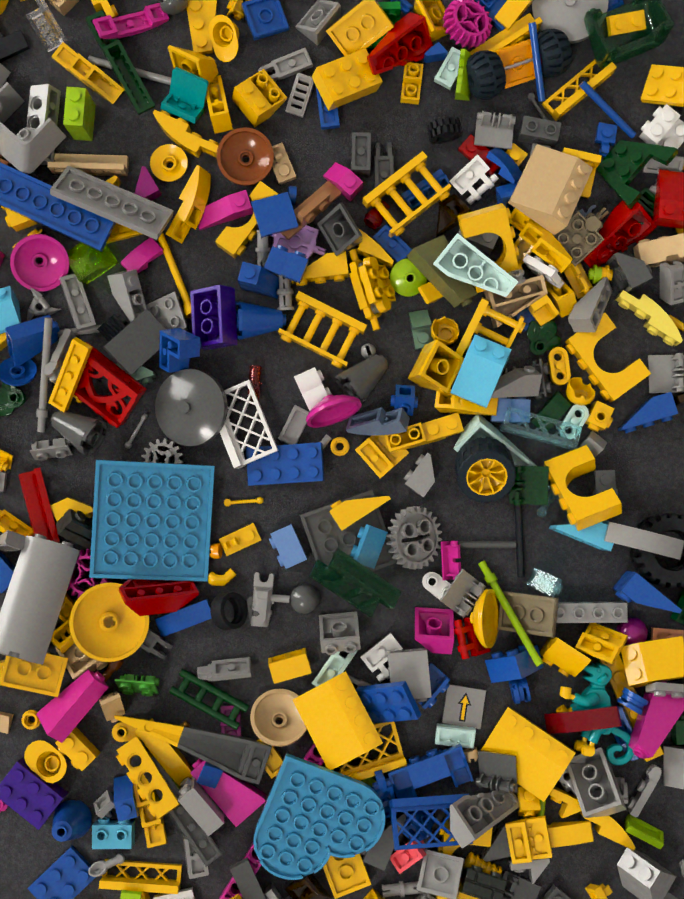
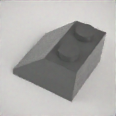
M617 252L606 262V265L613 269V278L620 292L624 290L630 293L642 287L653 278L650 266L646 265L643 260Z

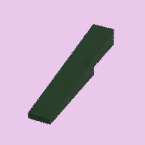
M101 10L86 17V23L137 114L140 115L155 108V104L118 38L103 39L99 37L92 21L93 19L105 16Z

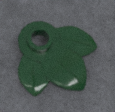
M533 320L530 322L527 329V337L530 340L529 349L533 354L542 355L547 350L558 347L561 338L555 335L557 331L555 321L551 320L542 326ZM538 343L542 344L540 349H537Z
M2 382V387L0 388V416H8L14 412L15 408L21 407L25 403L26 395L17 386L7 385Z

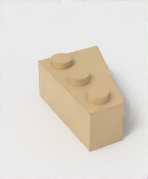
M684 233L662 236L651 241L650 239L640 240L633 247L634 256L637 259L643 260L650 268L658 267L662 262L673 264V260L683 263Z
M540 275L517 284L507 297L487 290L484 291L485 298L489 300L488 305L491 306V309L512 318L548 294L544 276ZM491 317L493 328H498L503 324Z

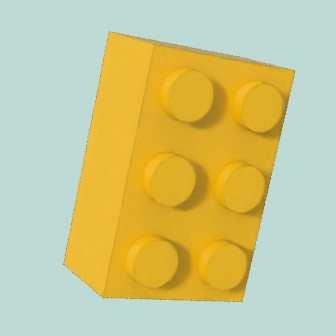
M366 48L316 67L312 79L328 111L377 92L383 81L379 74H372L367 60L369 53Z

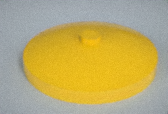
M102 583L95 585L82 593L72 607L69 618L71 637L78 649L94 660L115 662L125 659L139 649L147 636L149 615L139 616L125 605L118 591L119 587L123 584Z

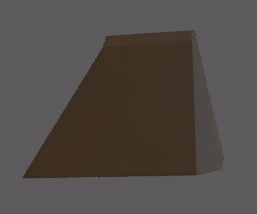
M456 194L449 196L442 202H438L439 214L436 237L458 226V215L471 212V209Z
M313 874L304 876L303 879L294 880L285 888L292 899H333Z

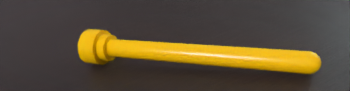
M162 233L158 241L183 300L185 318H190L191 300L166 238Z

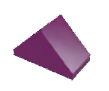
M142 166L134 194L153 201L162 194L147 168Z

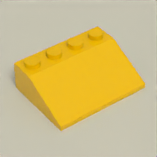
M346 671L293 699L328 769L333 770L383 744Z
M507 707L481 751L516 756L517 784L543 802L576 754L573 749L511 707Z

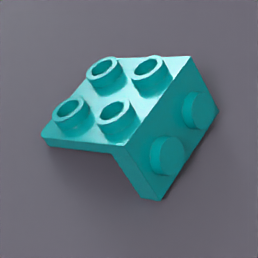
M175 67L172 71L169 94L161 102L160 109L195 124L204 113L209 82L197 75Z

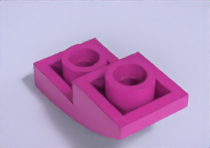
M150 237L131 251L121 261V265L126 270L136 269L138 274L148 268L149 262L162 255L163 249Z

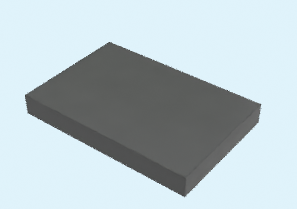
M145 309L103 348L131 376L159 351L160 330L166 329Z

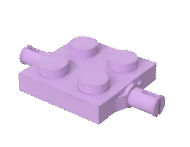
M307 225L290 240H287L281 233L270 235L274 237V247L277 248V245L288 248L289 253H295V250L306 254V259L308 260L313 253L324 256L326 253V249L316 246V240L320 231Z

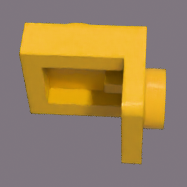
M518 787V816H524V818L536 817L541 810L539 798L523 787Z

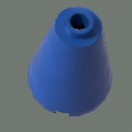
M235 301L236 306H238L236 324L239 336H237V340L278 331L279 328L282 329L283 326H286V314H283L282 310Z
M67 800L60 804L53 815L52 835L54 839L63 842L83 837L92 824V813L89 807L79 800Z

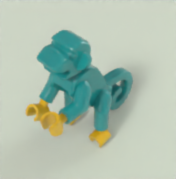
M598 662L588 664L583 669L588 675H583L582 678L589 681L590 685L584 689L581 695L578 693L573 695L571 694L572 688L561 686L560 696L565 699H571L573 704L568 709L563 704L556 709V712L610 707L611 700L605 690V685L612 678L611 669ZM617 727L582 731L580 735L582 740H575L574 749L576 751H581L582 755L591 757L595 754L594 745L598 743L601 734L609 735L612 733L626 742L627 750L623 756L615 758L614 753L616 751L621 752L623 746L611 744L605 752L607 760L611 764L619 766L628 763L634 756L633 749L628 746L631 736Z

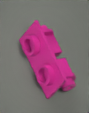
M442 541L443 580H454L461 571V562H456V558H461L460 545H458V541Z

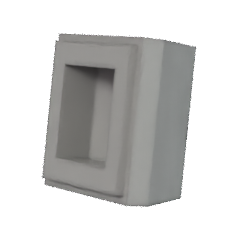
M591 431L580 446L587 445L593 456L596 457L604 450L607 442L594 431Z

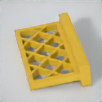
M395 722L373 724L375 728H378L379 736L386 739L382 749L374 748L380 752L377 759L370 760L366 758L369 753L368 751L359 756L361 760L358 765L352 766L347 762L337 772L361 781L375 776L374 772L381 769L385 773L407 766ZM391 724L392 731L389 737L380 733L382 727ZM391 742L397 746L398 752L388 754L385 750Z

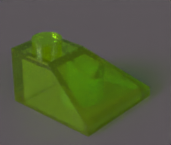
M81 242L68 251L69 265L79 282L88 284L118 264L107 243L102 252Z

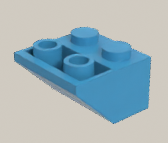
M365 524V527L361 526L357 535L360 541L358 546H353L350 554L353 557L352 561L375 569L388 532Z

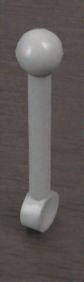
M146 413L142 415L129 441L124 444L126 449L132 447V441L148 417Z

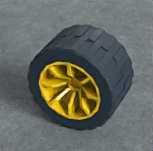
M480 437L464 444L461 450L458 451L455 458L457 482L462 493L469 499L484 503L495 502L505 497L515 484L516 469L511 453L506 448V445L499 442V440L491 439L490 437Z

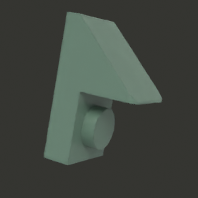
M427 309L408 313L415 350L423 349L425 344L433 341L430 332L432 323Z

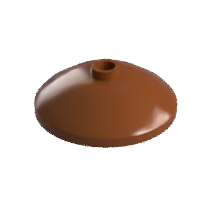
M246 127L237 128L227 133L220 141L217 149V163L221 173L232 183L242 186L257 184L266 178L272 169L274 162L273 148L268 138L260 131ZM244 157L250 158L248 162H243Z

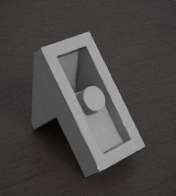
M507 857L511 871L521 873L525 872L526 869L529 870V878L532 884L535 883L550 863L549 858L534 859L529 863L512 864L511 857Z

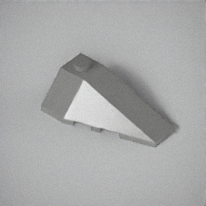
M495 790L490 793H478L472 796L465 795L451 804L450 831L460 847L464 848L519 808L518 798L514 792L508 793L504 790Z

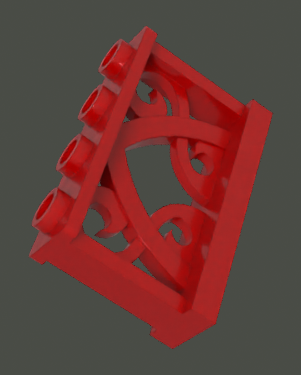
M92 346L83 375H81L74 395L81 402L92 408L96 414L107 420L110 425L119 428L126 423L129 415L147 389ZM104 376L108 379V387L112 395H98L93 386L92 378ZM127 395L131 397L128 404L123 400ZM119 402L122 406V414L117 412L114 408H112V406H114L118 410Z

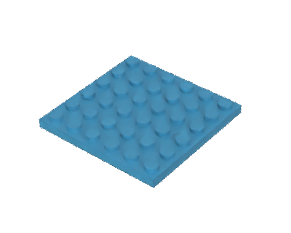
M96 460L89 578L208 582L215 466Z

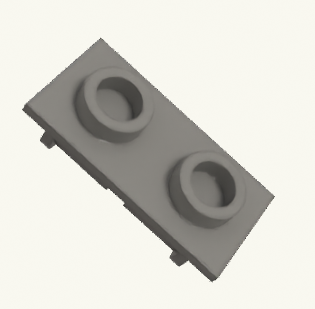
M65 438L53 439V446H50L49 440L35 441L34 444H31L32 450H30V453L35 460L44 461L48 458H65L66 456L73 455L69 447L71 443Z

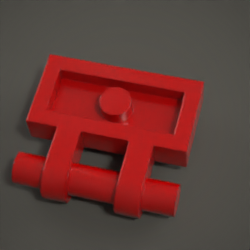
M470 616L463 618L465 626L462 625L461 619L454 620V634L457 635L459 644L457 648L458 652L461 653L462 659L469 658L468 650H470L471 656H479L490 652V648H484L480 644L474 632L473 624L470 622ZM464 633L467 634V638H468V643H467V644H466V639H465V634H464Z

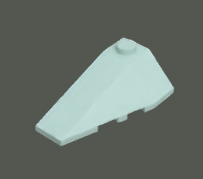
M458 233L433 263L434 266L448 277L507 297L518 283L515 278Z
M475 415L464 427V432L461 433L454 446V450L458 452L464 444L480 437H490L506 445V448L511 453L514 465L537 466L481 415Z

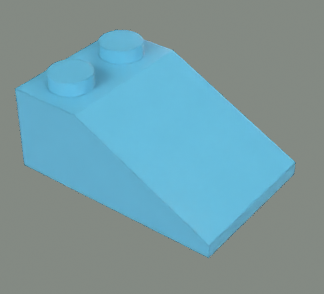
M474 335L450 393L487 408L512 349Z
M606 520L580 531H577L575 525L571 524L550 525L549 529L602 551L611 552L614 543L604 541L609 522Z

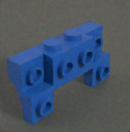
M461 744L445 750L434 748L427 751V755L421 757L419 755L412 756L408 759L407 766L387 772L397 799L417 797L416 788L448 776L452 777L455 787L469 781H474Z

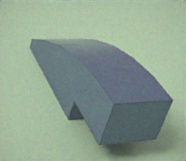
M381 407L349 417L346 431L348 433L371 436L402 433L407 431L410 418L403 408L385 412Z

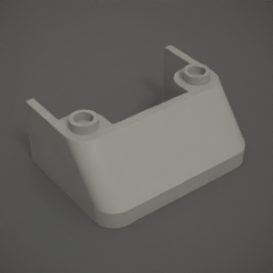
M6 82L0 88V155L18 171L28 175L66 138V135L50 118L36 132L30 127L21 129L16 135L10 131L3 123L23 104L24 100Z

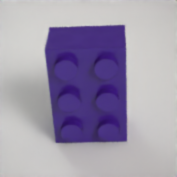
M216 285L190 291L192 334L200 337L201 349L212 350L238 345L235 288Z
M24 757L15 763L0 783V800L38 830L47 822L68 795V792L56 782L48 783L42 780L27 766Z

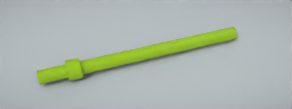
M485 560L480 562L478 565L485 575L484 579L487 585H490L495 591L496 597L536 667L540 666L543 662L497 583L496 575L491 572Z

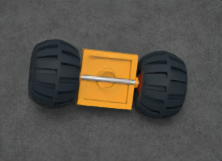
M545 29L538 33L543 77H558L566 72L572 63L570 41H568V37L561 30ZM530 39L495 50L496 53L484 50L471 55L466 65L471 94L482 100L492 99L499 95L503 89L535 79Z

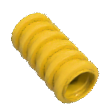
M470 852L465 859L464 869L475 865L483 868V872L490 874L491 871L499 874L502 873L501 866H496L495 863L491 864L490 861L486 862L482 858L480 859L479 855L474 856L473 852Z

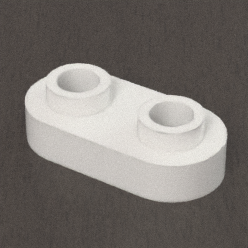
M427 572L422 578L423 587L439 600L442 598L444 591L451 585L435 572ZM430 578L435 579L436 582L434 585L429 584L428 581Z

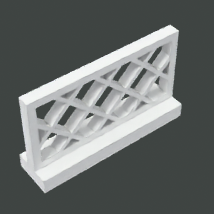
M247 380L224 390L226 395L234 396L230 407H228L229 410L225 424L220 431L233 467L237 469L242 468L251 462L279 451L251 381ZM248 386L250 391L247 399L238 396L240 389ZM237 398L246 401L242 412L233 409ZM249 403L256 406L257 411L254 417L245 414ZM232 411L241 414L237 425L230 422L229 417ZM244 416L253 419L249 430L240 426ZM256 421L261 422L264 426L261 435L252 431ZM239 428L248 432L244 442L239 441L236 437ZM251 433L260 437L256 447L247 444ZM263 438L270 441L272 449L268 451L259 449ZM246 446L255 449L253 456L247 460L243 454Z

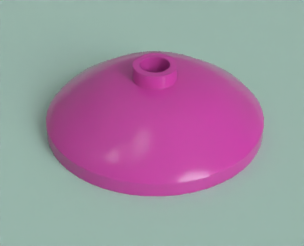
M33 234L21 239L15 245L10 257V266L15 279L25 288L30 289L31 287L36 291H48L61 284L60 277L67 276L69 257L64 246L55 238L44 234ZM41 257L43 261L41 263H37L35 261L36 258Z
M327 395L311 409L306 417V423L309 427L320 428L341 422L360 410L362 406L361 401L349 395Z

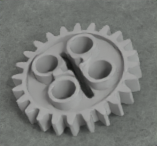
M413 506L401 509V513L395 514L397 520H390L393 527H388L391 534L386 535V537L390 538L386 545H391L388 552L394 553L392 559H396L397 564L403 565V568L422 569L423 566H429L428 561L434 562L432 556H438L436 548L441 549L438 542L442 541V538H439L438 535L442 531L437 530L440 523H435L437 517L431 516L432 512L427 511L426 508ZM425 534H427L426 537L414 538V537H417L418 535H425ZM405 538H412L411 540L401 541L402 539H405Z

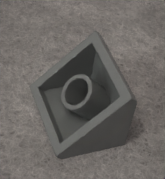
M343 202L339 203L317 223L336 256L362 242V234Z

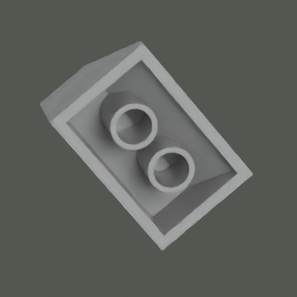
M602 747L595 749V754L591 757L582 754L574 756L567 769L583 817L609 816L627 810L604 749Z

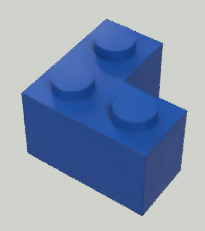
M277 245V248L272 246L264 268L287 279L301 283L309 260L306 259L307 256L304 253L296 250L295 253H288V248Z
M181 328L160 330L159 368L169 373L189 369L190 358L200 357V337Z
M524 644L518 645V649L506 651L505 654L502 651L492 653V657L485 660L491 683L523 679L542 669L544 665L541 664L536 667ZM533 645L534 648L536 649L538 655H539L540 658H541V655H540L538 646H537V645Z

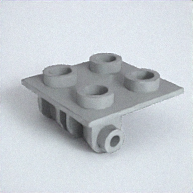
M483 110L478 112L474 145L512 150L513 129L516 117L512 116V114H503L501 116V113L497 116L495 112L491 115V112H484Z
M176 291L146 305L147 310L166 330L174 328L188 330V323L185 321L184 313L182 312L183 308L180 306Z
M676 353L675 355H648V370L651 373L648 376L649 393H684L683 353Z
M462 569L439 601L464 618L472 610V607L468 604L470 603L474 606L475 604L471 600L477 601L478 599L474 596L476 595L479 598L486 586Z

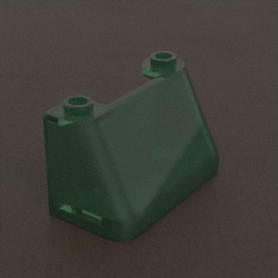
M633 0L631 3L606 13H602L601 9L592 8L586 12L584 17L585 27L599 69H604L611 62L618 64L659 47L664 43L675 25L661 0ZM644 10L645 30L608 37L606 17Z

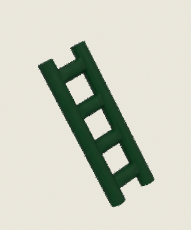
M182 669L179 673V676L184 678L179 688L172 686L169 693L237 730L240 726V723L235 721L241 710L246 713L250 706ZM190 682L201 687L195 698L185 693ZM207 691L217 696L212 707L202 702ZM224 701L234 706L229 717L219 712Z

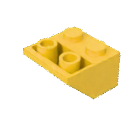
M262 69L234 87L232 100L252 125L256 127L269 119L287 100V96L265 69Z

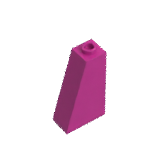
M88 669L65 688L58 697L52 699L38 711L36 715L48 736L63 743L109 688L104 681L105 677L101 673H94Z
M645 691L643 698L649 701V703L643 707L642 715H637L628 746L633 749V753L637 757L645 759L654 756L683 713L684 698H671L670 694H666L665 697H655L653 693H646Z
M200 758L192 764L193 769L190 772L196 781L206 761ZM223 771L215 789L201 785L235 827L241 824L267 799L265 793L245 780H241Z

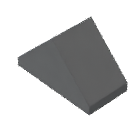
M503 821L500 822L492 835L491 847H485L481 852L482 859L486 862L511 857L506 827Z

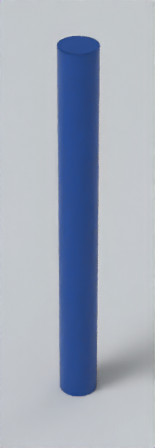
M531 22L528 25L538 102L545 101L546 98L536 22Z
M585 80L579 85L631 139L636 135V132Z

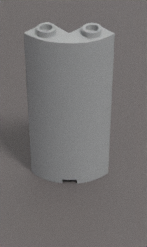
M35 534L34 537H25L24 547L20 552L0 610V654L43 665L80 550L73 548V544L62 541L60 544L46 540V536Z

